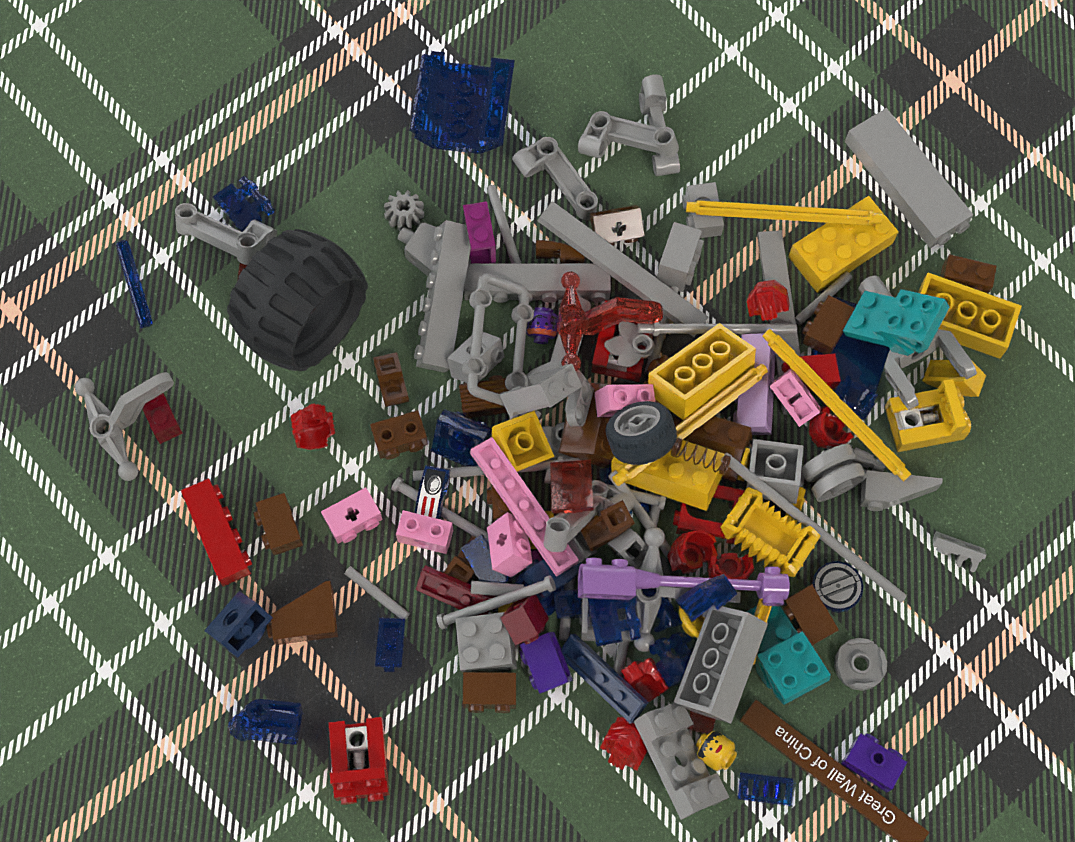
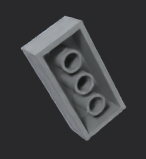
M710 604L674 703L692 712L731 724L768 623L748 612Z

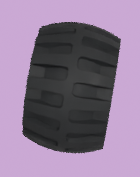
M295 229L294 231L286 230L281 235L270 239L260 251H257L246 268L240 273L239 279L231 291L230 302L227 305L228 319L244 344L259 357L287 370L306 371L308 368L319 364L327 355H330L340 341L349 333L350 328L360 314L362 305L365 303L368 283L357 263L334 242L309 231Z

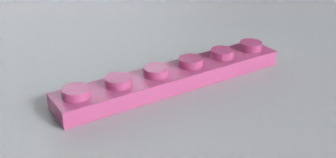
M493 437L472 448L470 454L557 577L578 564L579 559L568 544L562 552H551L544 547L546 523L550 518Z

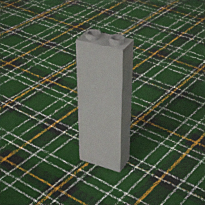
M887 108L849 130L845 143L930 249L937 244L939 246L944 245L951 239V235L956 232L961 234L969 228V222L973 217V213Z

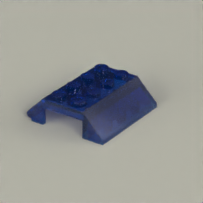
M431 51L430 55H421L419 71L422 73L418 74L416 92L418 93L415 94L412 110L415 114L411 116L409 131L415 134V139L433 149L481 154L503 146L515 60L491 57L490 67L446 62L445 52Z

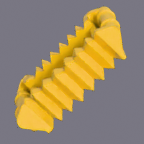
M748 487L743 495L739 497L738 502L721 526L725 538L728 540L735 538L734 545L742 542L741 551L749 548V557L757 555V562L764 560V568L772 564L773 567H780L781 574L795 577L799 569L803 567V563L809 553L815 548L820 534L811 526L801 529V522L795 525L794 519L787 522L788 515L781 518V510L774 512V506L769 507L770 501L763 503L761 492Z

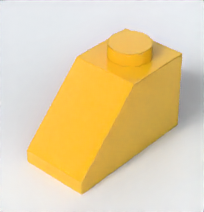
M930 360L923 382L939 388L943 380L953 379L955 386L959 387L960 393L963 396L979 397L986 375L974 362L977 374L969 379H965L958 374L949 360Z

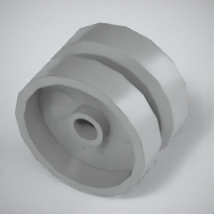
M842 444L829 449L802 466L801 472L806 481L816 482L811 491L818 502L839 496L866 479L867 474L860 463H853L856 454L850 444Z

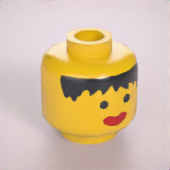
M712 731L708 735L704 733L696 743L698 759H701L715 771L728 769L736 758L735 743L718 731Z

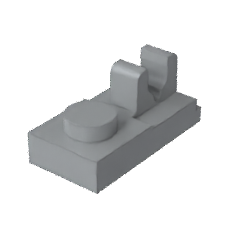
M937 531L934 534L932 542L933 546L936 547V551L948 556L951 553L958 555L956 559L957 567H961L962 562L970 558L972 563L969 569L971 572H975L979 562L986 558L985 549Z

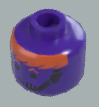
M536 307L533 311V319L527 322L526 334L530 338H534V343L548 344V340H553L558 335L559 317L554 313L553 309Z

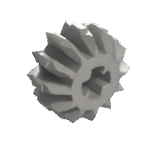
M399 190L396 193L397 197L389 195V202L384 204V210L386 211L384 216L386 220H389V225L391 227L398 225L399 231L403 227L411 230L412 224L419 226V219L424 218V204L422 201H419V196L417 194L411 196L409 190L405 192V195H401Z

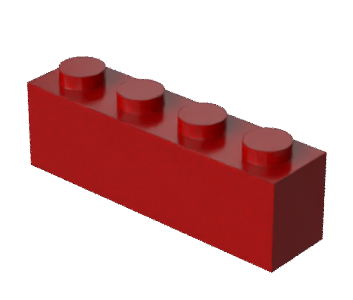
M208 478L180 490L221 585L226 586L250 575L251 572L248 566L252 565L251 559L247 551L242 552L239 543L243 542L237 528L233 530L229 521L233 520L228 507H222L219 499L224 497L218 484L213 485Z

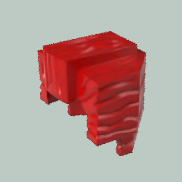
M776 280L758 282L748 295L747 307L749 317L761 315L762 321H768L769 319H776L780 312L789 311L788 291L786 287Z
M312 403L291 415L292 432L297 448L313 450L328 446L327 439L335 434L334 420H332L333 413L327 412L325 405Z
M828 406L821 407L820 413L810 419L809 435L817 447L832 449L846 444L854 436L851 432L846 433L843 430L845 427L844 423L835 414H830L831 409Z
M703 529L683 533L673 542L667 554L672 571L681 569L683 574H690L701 568L703 563H708L707 561L711 556H718L714 543L717 542L715 537Z
M724 553L718 559L717 556H711L707 561L709 578L723 577L724 579L747 580L754 572L753 557H749V554L738 558L737 553Z
M648 658L644 662L634 661L621 670L624 675L623 679L648 702L668 689V686L665 685V677L652 658Z
M618 717L616 722L612 723L600 746V749L606 750V752L611 754L608 763H612L613 766L621 770L626 765L637 771L648 751L635 723L630 724L624 717Z

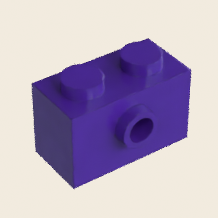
M554 632L541 635L530 644H520L522 648L520 651L521 659L525 665L529 666L532 674L529 676L530 682L535 690L538 689L539 694L574 681Z
M860 733L853 741L841 765L887 793L893 789L907 762L902 759L903 755L892 748L887 750L879 745V740L874 736Z

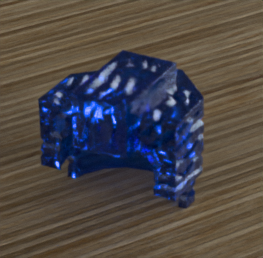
M848 376L834 390L839 398L862 421H865L871 409L875 406L876 403L874 401L878 396Z

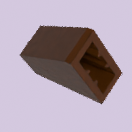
M331 581L323 582L270 614L273 618L267 624L268 637L273 638L276 645L338 637Z

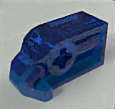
M267 699L253 700L229 721V732L231 736L245 742L247 739L297 745L303 716L301 703Z

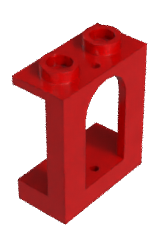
M718 485L713 498L733 501L732 511L745 490ZM682 502L680 511L675 510L673 525L677 526L676 534H680L681 530L692 532L703 529L714 537L726 539L721 529L723 523L692 517L686 509V504ZM735 538L726 539V543L734 545Z

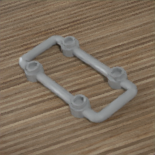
M485 273L479 277L477 290L470 295L469 299L470 305L475 309L470 358L463 363L462 371L468 377L467 388L471 395L504 406L500 394L477 386L478 376L482 375L485 371V363L480 358L485 308L492 302V296L487 290V283L520 296L519 305L513 309L511 314L512 320L517 323L513 372L505 380V386L509 391L514 390L517 386H527L528 384L527 376L523 373L527 322L533 319L534 312L529 305V293L525 287Z

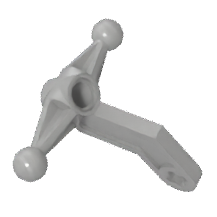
M167 372L153 376L120 396L112 412L93 394L95 387L91 379L80 378L75 383V392L85 399L91 434L97 438L103 449L119 464L118 474L125 481H131L137 477L138 467L135 463L128 461L122 433L123 429L136 421L145 403L173 386L174 382ZM109 424L108 432L103 434V428Z
M651 527L644 535L648 550L640 570L663 576L659 546L664 543L665 534L660 528ZM659 586L656 594L650 597L646 596L642 589H636L635 604L640 632L634 638L636 649L641 652H648L653 648L655 642L650 631L659 611L662 597L682 598L696 588ZM732 590L726 592L721 601L740 603L741 592Z

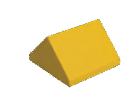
M535 410L492 427L493 439L517 472L555 457Z

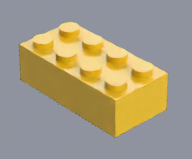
M867 196L849 209L882 213L881 224L826 223L792 245L788 256L789 259L817 293L834 283L846 271L851 272L893 244L899 231L870 196Z
M927 273L918 293L943 298L950 307L939 329L951 331L962 346L1000 359L1009 347L1022 306Z
M719 323L651 371L648 384H653L655 400L682 420H685L729 385H732L751 368L755 367L756 348Z
M682 440L681 448L676 456L681 453L686 441ZM688 442L685 453L686 460L691 456L696 444ZM698 445L695 463L701 459L706 449L705 447ZM707 449L705 467L709 465L716 451ZM670 450L665 456L649 464L647 468L625 483L707 511L722 478V474L719 471H713V462L705 469L703 467V459L699 464L694 465L693 456L689 461H684V451L678 458L671 456ZM717 452L715 471L720 467L721 459L725 454ZM614 456L611 461L612 472L615 470L619 472V469L627 463L619 461Z

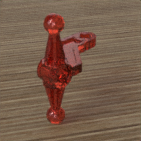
M572 271L566 272L561 277V284L566 290L559 307V319L556 326L566 353L562 358L561 365L564 366L572 363L575 371L579 370L581 360L576 353L583 334L594 335L622 321L647 324L657 323L663 319V306L655 301L616 297L584 312L576 292V288L580 285L579 275Z

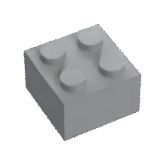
M676 222L673 223L659 264L658 280L668 287H678L680 292L684 291L686 284L691 285L696 264H698L704 240H700L702 230Z
M753 439L749 470L790 503L796 504L800 487L804 446ZM747 482V488L750 487L752 489L757 490L755 487H753L750 483ZM762 494L764 500H770Z
M504 612L456 618L459 664L462 673H490L517 669L515 644L500 619Z

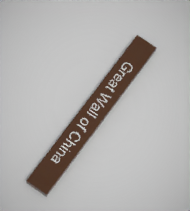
M755 700L739 721L895 842H923L930 833L759 701Z

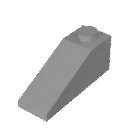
M867 470L865 472L867 477L862 481L860 506L868 507L867 509L871 511H882L883 509L937 491L942 484L943 478L910 475L903 482L893 473Z

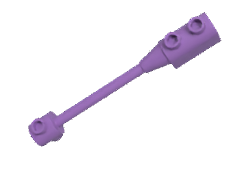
M587 558L586 564H580L578 598L630 600L636 596V589L658 588L659 586L713 587L705 585V583L716 578L660 576L656 573L636 569L634 566H628V560L614 559L612 560V565H602V559ZM766 567L765 573H759L757 580L725 579L731 590L757 591L758 598L763 599V605L765 606L784 605V600L789 595V577L787 574H781L780 567Z

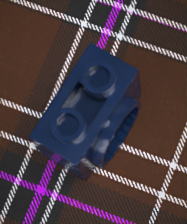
M239 591L204 631L238 658L245 650L253 647L261 639L266 625L273 617L254 600Z

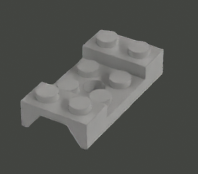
M673 703L647 712L634 720L636 728L681 820L729 798L718 773L710 776L705 763L697 757L698 749L687 729L693 725V722L686 708ZM675 756L679 758L681 765L677 764Z

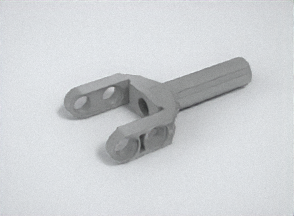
M876 275L866 278L858 288L862 295L864 291L893 297L880 277ZM938 329L929 348L919 354L914 351L913 354L906 356L891 352V350L889 351L884 366L886 378L908 410L918 406L919 403L914 387L901 369L936 351L937 347L941 348L961 377L969 379L977 374L973 362L951 331Z
M571 297L568 299L551 361L534 368L526 374L528 379L527 386L532 385L528 378L529 375L573 364L582 387L571 393L566 402V419L571 427L584 425L594 388L575 366L591 309L590 302L581 297Z

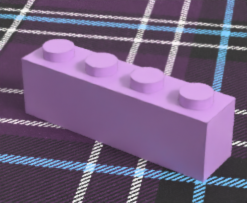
M764 333L742 334L741 337L756 348L754 368L764 364L768 369V373L762 376V380L735 399L738 406L737 412H734L733 422L751 427L752 435H771L774 392L770 385L774 381L776 353L762 337Z

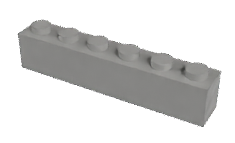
M448 220L437 226L435 230L434 241H437L436 250L432 251L430 257V264H433L432 274L429 273L426 282L429 292L422 306L425 316L424 321L420 322L418 330L421 340L420 345L416 346L414 358L417 359L416 367L439 372L450 370L447 358L454 352L470 255L467 226Z
M468 264L464 285L465 300H469L470 295L477 290L478 279L485 273L522 285L528 290L529 302L532 300H542L543 302L551 303L556 300L568 301L571 297H581L585 300L599 303L609 300L611 292L610 275L596 264ZM487 283V290L495 302L519 301L520 296L518 294Z

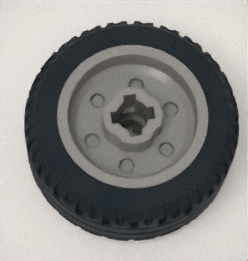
M642 401L627 405L617 411L607 423L606 437L613 455L619 461L631 465H643L665 456L676 442L677 431L671 413L664 405L651 401Z

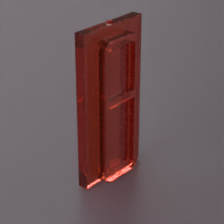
M591 459L550 462L552 514L594 511Z

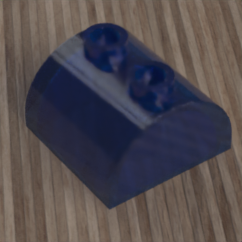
M444 409L437 419L431 452L466 467L479 466L470 454V451L491 438L492 428L482 421L476 422L466 418L461 412H452Z

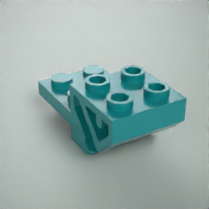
M902 289L897 297L864 291L843 332L848 337L888 346L891 352L909 356L915 351L919 354L929 348L950 307L943 298Z
M757 606L746 612L754 616ZM772 606L767 620L768 625L756 656L755 666L756 672L765 686L772 689L775 697L785 705L828 682L831 674L803 631L797 633L780 606Z

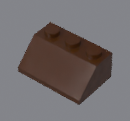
M590 383L591 386L594 388V392L600 390L606 385H610L602 383ZM593 392L583 426L571 427L567 419H565L558 453L579 458V460L603 468L610 465L614 457L606 437V426L611 417H597L595 393Z
M677 415L674 419L675 426L683 421ZM713 416L683 440L723 454L728 453L741 463L745 448H749L752 441L751 427ZM728 467L725 475H722L721 479L736 483L739 475Z

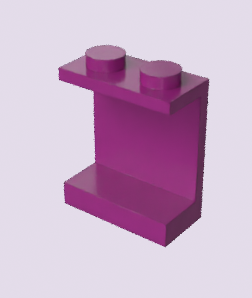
M487 202L463 205L470 242V264H496V245Z

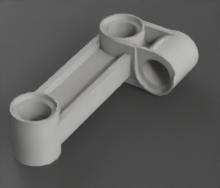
M647 76L642 80L639 93L641 113L647 114L650 126L666 127L662 111H666L667 98L662 76ZM659 153L652 156L655 176L680 172L677 153L669 158H664Z
M599 111L592 115L578 143L580 154L595 158L603 157L611 141L656 152L664 158L673 157L679 150L676 136L671 128H658L613 117L605 111Z
M543 137L532 145L519 150L513 156V162L524 177H530L541 170H546L575 209L580 219L590 220L589 213L597 212L598 198L596 194L591 192L560 150L554 138ZM544 150L552 151L549 154L543 153ZM588 203L591 207L585 208L582 204Z
M183 203L175 209L176 230L179 234L185 236L192 235L236 256L237 260L245 265L249 264L254 254L260 251L270 239L277 237L276 229L257 220H252L247 228L240 232L198 212L192 204Z
M593 480L588 482L585 490L556 517L548 519L543 542L544 547L551 552L564 551L567 543L595 516H601L600 512L623 500L630 512L634 507L632 498L627 493L610 487L602 481Z

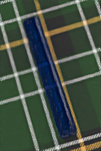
M127 240L119 241L115 246L138 323L141 328L150 327L153 322L130 245Z

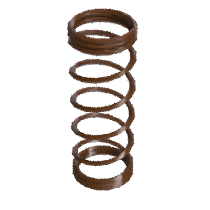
M678 437L671 450V456L678 458L684 451V461H689L693 456L694 465H697L703 459V467L705 469L713 462V471H719L720 474L725 475L730 464V456L725 455L720 467L715 471L717 451L709 465L705 467V457L708 448L705 449L701 459L695 463L698 444H696L691 456L686 460L685 453L688 441H686L681 453L676 456L681 448L682 438Z

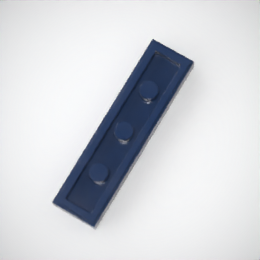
M571 634L561 648L566 663L630 724L634 723V720L640 716L649 702L579 636Z

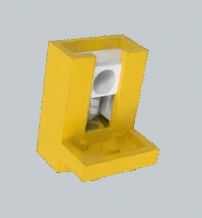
M953 379L943 380L938 389L915 393L919 405L910 410L906 408L899 396L889 398L884 406L897 452L964 440L971 430L970 418L963 409L965 404L964 397L960 393L959 387L955 386ZM905 419H912L915 422V426L908 425Z

